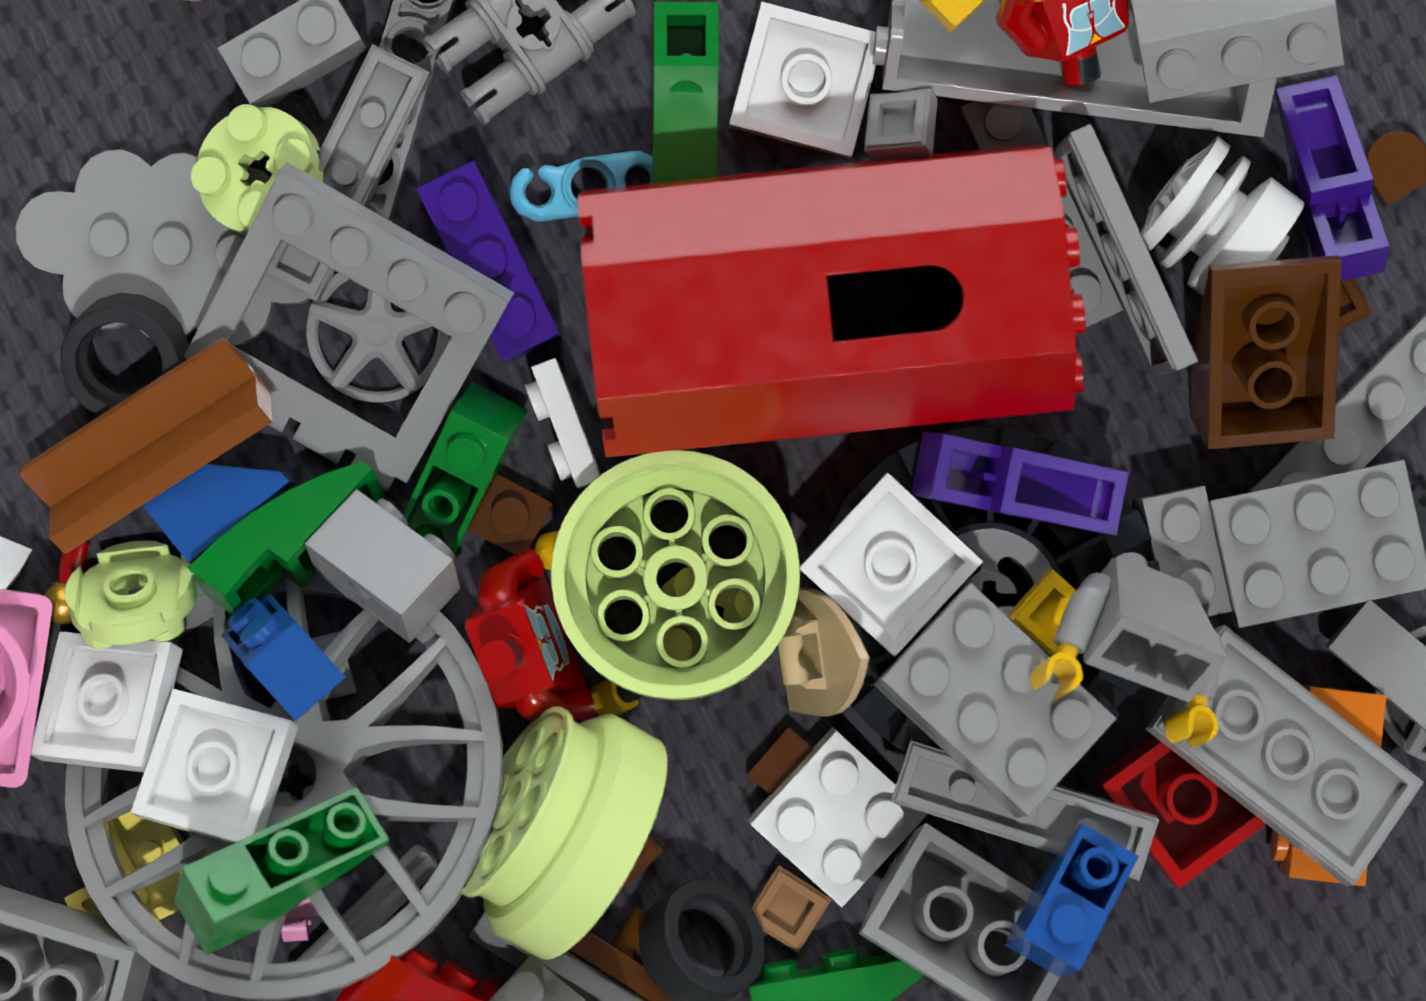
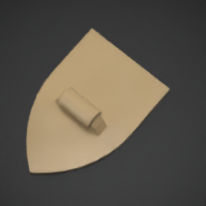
M799 587L795 611L783 638L778 644L783 685L786 686L789 711L814 716L836 715L844 712L856 699L866 675L869 656L854 626L833 599L820 590Z

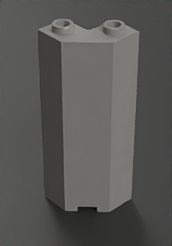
M890 0L887 27L877 26L872 64L883 66L882 89L910 91L931 89L935 96L1264 137L1277 78L1150 103L1142 70L1131 0H1128L1129 25L1126 31L1096 46L1101 77L1091 83L1076 86L1064 83L1059 61L1026 56L996 24V13L1002 0H987L952 33L919 0Z

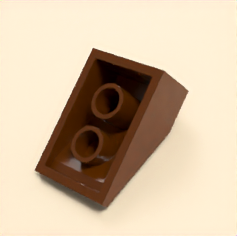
M1338 255L1209 266L1193 350L1198 362L1191 366L1190 416L1208 449L1334 439L1342 260Z

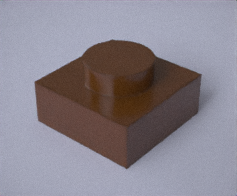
M497 474L468 530L516 555L531 548L554 503Z

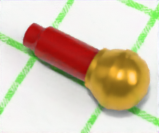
M88 541L67 554L61 553L56 581L52 582V585L44 594L52 603L51 621L56 624H72L65 601V587L71 574L80 565L84 574L90 545Z

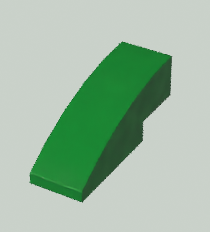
M363 461L325 473L286 491L250 513L212 543L188 567V570L204 594L231 615L251 599L257 598L260 601L283 575L302 589L316 574L305 545L311 536L356 489L375 503L379 499H384L385 494L373 469Z

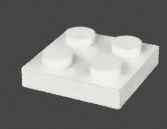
M762 2L729 127L851 160L876 65L872 64L876 32Z
M886 473L800 565V570L895 657L983 561L890 474Z
M59 632L33 736L31 755L47 762L145 772L168 701L174 689L183 649L172 642L154 640L128 645H113L105 649H93L84 643L81 633Z
M173 689L131 813L139 818L232 844L264 830L299 726L288 719Z
M832 727L814 746L811 753L747 820L752 827L839 906L843 907L928 814L891 802L896 784Z

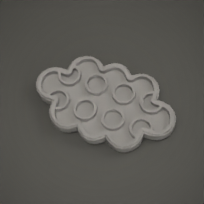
M107 150L92 157L80 170L74 193L64 191L45 192L31 199L21 210L15 227L16 243L23 257L35 268L55 275H63L64 300L70 312L76 318L100 298L117 293L139 294L164 305L181 323L186 337L198 330L246 235L218 222L203 205L200 193L193 187L191 181V170L197 162L196 156L187 153L171 154L150 166L140 156L125 150ZM252 167L248 168L249 177L247 180L250 186L256 180L266 183L270 179L265 172ZM264 276L230 343L233 346L244 345L258 338L269 324L274 303L285 305L303 304L311 299ZM111 323L104 325L100 329H118L127 324Z

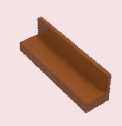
M219 338L24 464L20 468L21 479L50 508L49 539L64 554H67L271 424L273 418L270 387L226 338Z

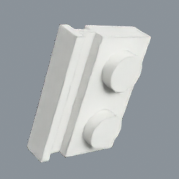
M554 358L531 367L536 381L525 385L538 421L548 417L551 418L559 441L549 444L548 448L561 481L573 477L576 487L581 489L590 485L601 476L559 362Z

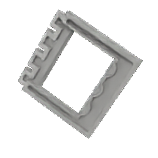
M287 162L275 178L184 357L190 358L219 338H226L229 342L231 341L283 241L451 336L406 420L401 424L396 437L391 436L233 346L270 387L273 422L269 424L270 427L282 433L291 418L301 424L293 440L338 464L346 449L356 454L352 464L363 461L370 466L382 490L387 492L395 477L405 483L409 480L514 292Z

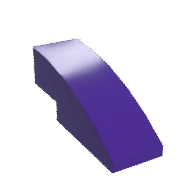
M1338 76L1276 88L1275 98L1297 197L1304 202L1301 215L1313 256L1338 255L1342 260L1341 281L1384 272L1390 245L1371 194L1374 179Z
M923 432L911 495L1117 536L1129 472L947 434Z

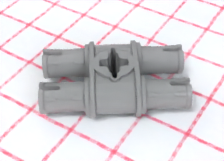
M468 0L465 2L467 8L465 11L432 35L423 38L422 42L430 56L448 43H455V45L439 55L438 59L435 60V63L445 73L451 71L453 66L488 41L498 44L504 53L503 58L505 61L473 85L460 91L468 108L487 94H492L493 97L473 112L474 116L483 125H486L490 122L491 118L527 92L532 96L535 94L541 95L546 91L545 85L580 59L585 62L589 60L591 53L594 52L593 44L627 19L633 18L636 15V10L631 0H625L610 12H606L605 8L616 0H588L572 13H569L567 10L563 11L556 0ZM519 13L527 20L537 16L542 21L543 26L537 32L541 41L533 34L527 35L524 38L518 34L516 29L522 22Z

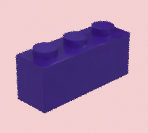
M474 160L417 188L416 190L448 254L514 292L490 335V339L501 361L507 365L562 338Z

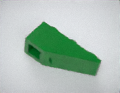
M654 2L652 16V183L716 177L719 2Z
M471 382L451 410L405 509L403 516L408 522L407 526L423 538L427 534L436 536L456 556L471 522L518 434L528 410Z
M355 787L182 867L174 902L205 955H208L266 927L389 843V838L358 787Z
M850 949L822 955L823 965L798 970L795 960L762 965L760 976L749 985L752 1001H892L924 975L885 951V955L860 959L859 950Z

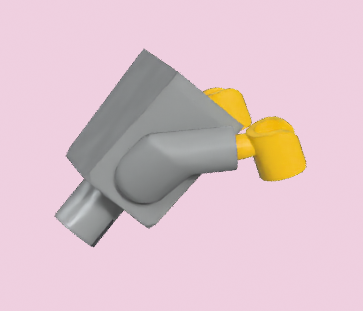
M1123 553L1113 558L1101 573L1089 575L1071 596L1053 640L1059 645L1056 654L1033 668L1030 674L1032 688L1037 689L1044 685L1054 672L1059 680V688L1055 693V700L1074 690L1081 683L1083 676L1081 665L1076 659L1077 653L1083 654L1086 664L1188 702L1187 709L1171 714L1166 720L1165 733L1169 742L1174 744L1189 738V747L1193 748L1211 741L1217 735L1219 726L1214 712L1207 707L1208 699H1215L1220 665L1226 659L1220 635L1212 627L1194 589L1187 582L1148 567L1146 559L1139 553Z

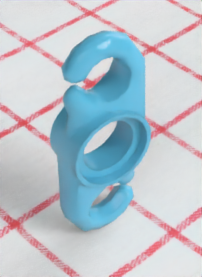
M639 150L584 157L559 167L543 165L538 170V176L550 186L551 197L547 203L541 206L530 203L526 198V187L532 181L534 175L529 168H521L513 177L509 189L511 204L518 214L535 222L579 217L578 200L571 191V180L581 168L597 170L603 176L606 188L627 186L625 178L628 171L634 167H642L650 174V183H652V156Z

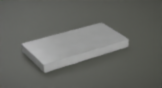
M1089 124L1071 132L1055 147L1056 159L1062 158L1064 161L1066 181L1153 374L1162 376L1198 362L1092 125Z
M1227 626L1216 627L1215 631L1221 637L1226 654V659L1222 662L1219 669L1215 699H1208L1207 707L1214 712L1218 720L1219 729L1217 735L1211 741L1193 748L1189 747V738L1174 744L1169 742L1165 733L1166 720L1171 714L1187 709L1188 703L1170 695L1145 729L1345 886H1354L1424 782Z

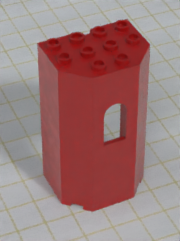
M1029 144L932 154V156L864 161L582 190L577 196L580 227L586 226V232L582 236L581 245L582 270L599 417L601 419L606 418L607 429H602L605 456L614 457L1074 410L1075 393L1083 392L1084 389L1082 362L1080 354L1076 353L1075 334L1086 332V318L1082 294H1075L1074 289H1071L1069 268L1080 267V248L1076 227L1069 228V225L1065 224L1061 198H1066L1067 196L1066 172L1063 159H1056L1053 156L1051 147L1041 144ZM936 265L952 272L960 283L963 295L961 309L956 318L949 325L941 329L833 341L827 275Z

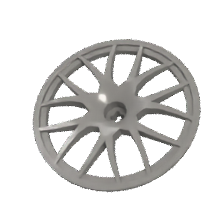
M315 574L302 589L283 575L268 592L273 597L287 595L288 614L308 636L309 631L303 595H320L354 602L318 574ZM196 582L197 598L192 610L184 617V631L174 639L164 642L176 644L189 631L213 617L214 642L222 691L181 667L178 668L175 682L184 686L195 695L288 719L299 726L265 829L357 787L352 779L369 756L394 748L416 745L467 744V781L462 807L403 802L362 794L377 820L458 822L455 833L443 859L421 890H419L388 844L373 854L410 900V903L387 924L360 941L356 940L325 887L310 896L309 900L318 914L345 948L310 960L272 964L287 912L260 930L254 963L223 958L212 953L205 955L203 950L198 948L199 943L187 922H185L183 938L181 939L163 925L143 904L135 891L182 870V867L232 845V843L195 833L156 860L126 876L116 854L109 821L131 812L139 786L128 790L107 803L109 768L67 764L65 809L68 835L77 868L90 897L107 923L129 947L138 949L137 953L153 966L184 983L215 994L247 1000H288L316 996L347 987L377 972L389 962L391 955L397 958L404 956L436 928L461 897L460 891L467 885L479 862L482 850L493 831V824L499 810L503 781V741L496 704L474 652L456 627L439 611L416 636L427 650L390 685L347 720L331 721L326 704L330 695L329 692L295 721L277 700L271 708L255 701L242 674L238 656L221 636L230 628L228 625L230 613L206 596ZM364 609L336 636L323 651L324 654L341 670L355 647L378 619ZM438 664L455 694L463 719L464 729L438 726H384ZM300 771L310 780H313V785L304 788V799L302 800L287 792V787L296 783V773Z

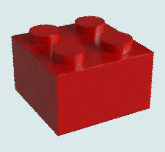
M1153 735L1149 736L1093 778V781L1108 801L1158 816L1159 822L1148 855L1166 880L1178 889L1266 825L1261 819Z

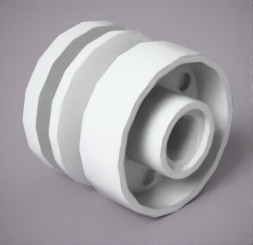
M1220 137L1213 139L1205 149L1192 158L1187 159L1179 167L1150 205L1144 227L1140 231L1148 252L1167 233L1174 237L1159 262L1165 268H1169L1177 263L1190 250L1199 256L1187 284L1202 296H1204L1209 266L1274 261L1286 246L1290 238L1287 233L1304 207L1302 200L1272 177L1258 185L1248 196L1240 191L1239 187L1245 179L1251 163L1244 156L1239 158L1223 176L1218 174L1216 170L1231 147Z

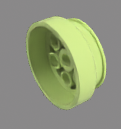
M673 450L647 453L624 461L599 476L579 495L568 511L556 538L552 557L551 581L554 603L562 626L576 650L592 668L610 682L642 696L665 700H689L709 696L734 686L758 669L772 654L783 638L795 611L799 593L800 566L797 545L785 514L776 500L755 478L741 468L720 458L698 452ZM675 500L685 507L688 513V520L682 529L674 533H665L658 530L652 524L650 519L651 512L659 502ZM729 525L736 527L743 533L746 540V548L741 555L733 559H722L712 552L709 546V537L718 527ZM619 536L633 543L636 548V556L629 567L615 571L606 568L600 562L599 551L606 540ZM669 563H682L692 570L695 582L687 594L680 597H672L663 593L658 587V573ZM727 589H741L752 600V613L743 622H726L716 611L715 601L719 594ZM622 599L635 602L643 613L640 626L634 632L626 635L614 633L607 627L605 622V615L609 606ZM680 625L689 626L698 633L701 639V648L692 659L687 661L674 660L665 652L663 640L666 633L673 627Z
M559 706L544 711L522 731L503 756V781L499 810L493 824V831L482 850L479 862L465 888L463 887L460 891L466 897L477 895L483 897L488 924L495 935L540 959L548 960L568 951L593 927L625 882L654 823L667 776V752L664 744L656 737L617 715L604 714L577 724L573 721L571 713Z

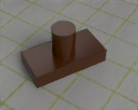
M637 906L633 908L611 945L588 931L568 950L569 953L647 1001H673L662 994L649 978L639 954L638 931L646 911Z

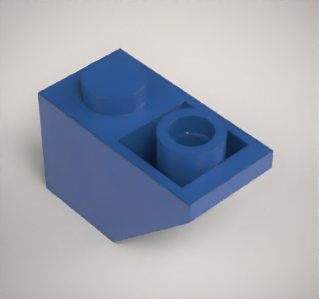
M206 464L142 506L188 562H194L225 532L253 511L285 493L284 491L296 482L287 472Z
M270 593L260 601L254 598L240 606L228 621L230 628L221 635L244 665L295 721L302 717L345 678L340 670Z
M1080 824L1034 887L1004 945L1058 977L1080 971L1139 856L1085 824Z

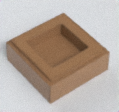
M777 864L751 905V909L755 912L760 927L764 932L798 953L832 898Z

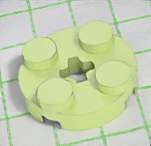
M242 104L235 107L229 116L218 122L205 138L200 148L197 162L191 170L192 185L200 193L203 205L218 222L234 231L247 235L275 178L287 162L323 182V172L319 170V156L317 150L320 151V148L313 133L302 122L286 112L272 107H256L251 104ZM263 156H269L270 159L267 161L266 168L272 173L270 179L266 183L256 180L250 186L247 180L249 177V166L254 160L259 161Z
M131 541L108 547L96 554L99 564L91 567L84 575L80 565L67 581L65 601L72 623L82 633L84 643L93 649H105L113 645L135 644L150 639L155 641L172 640L184 631V617L192 610L197 598L196 581L188 570L191 563L182 554L181 559L170 555L168 545L157 541ZM140 589V591L128 595L130 590Z

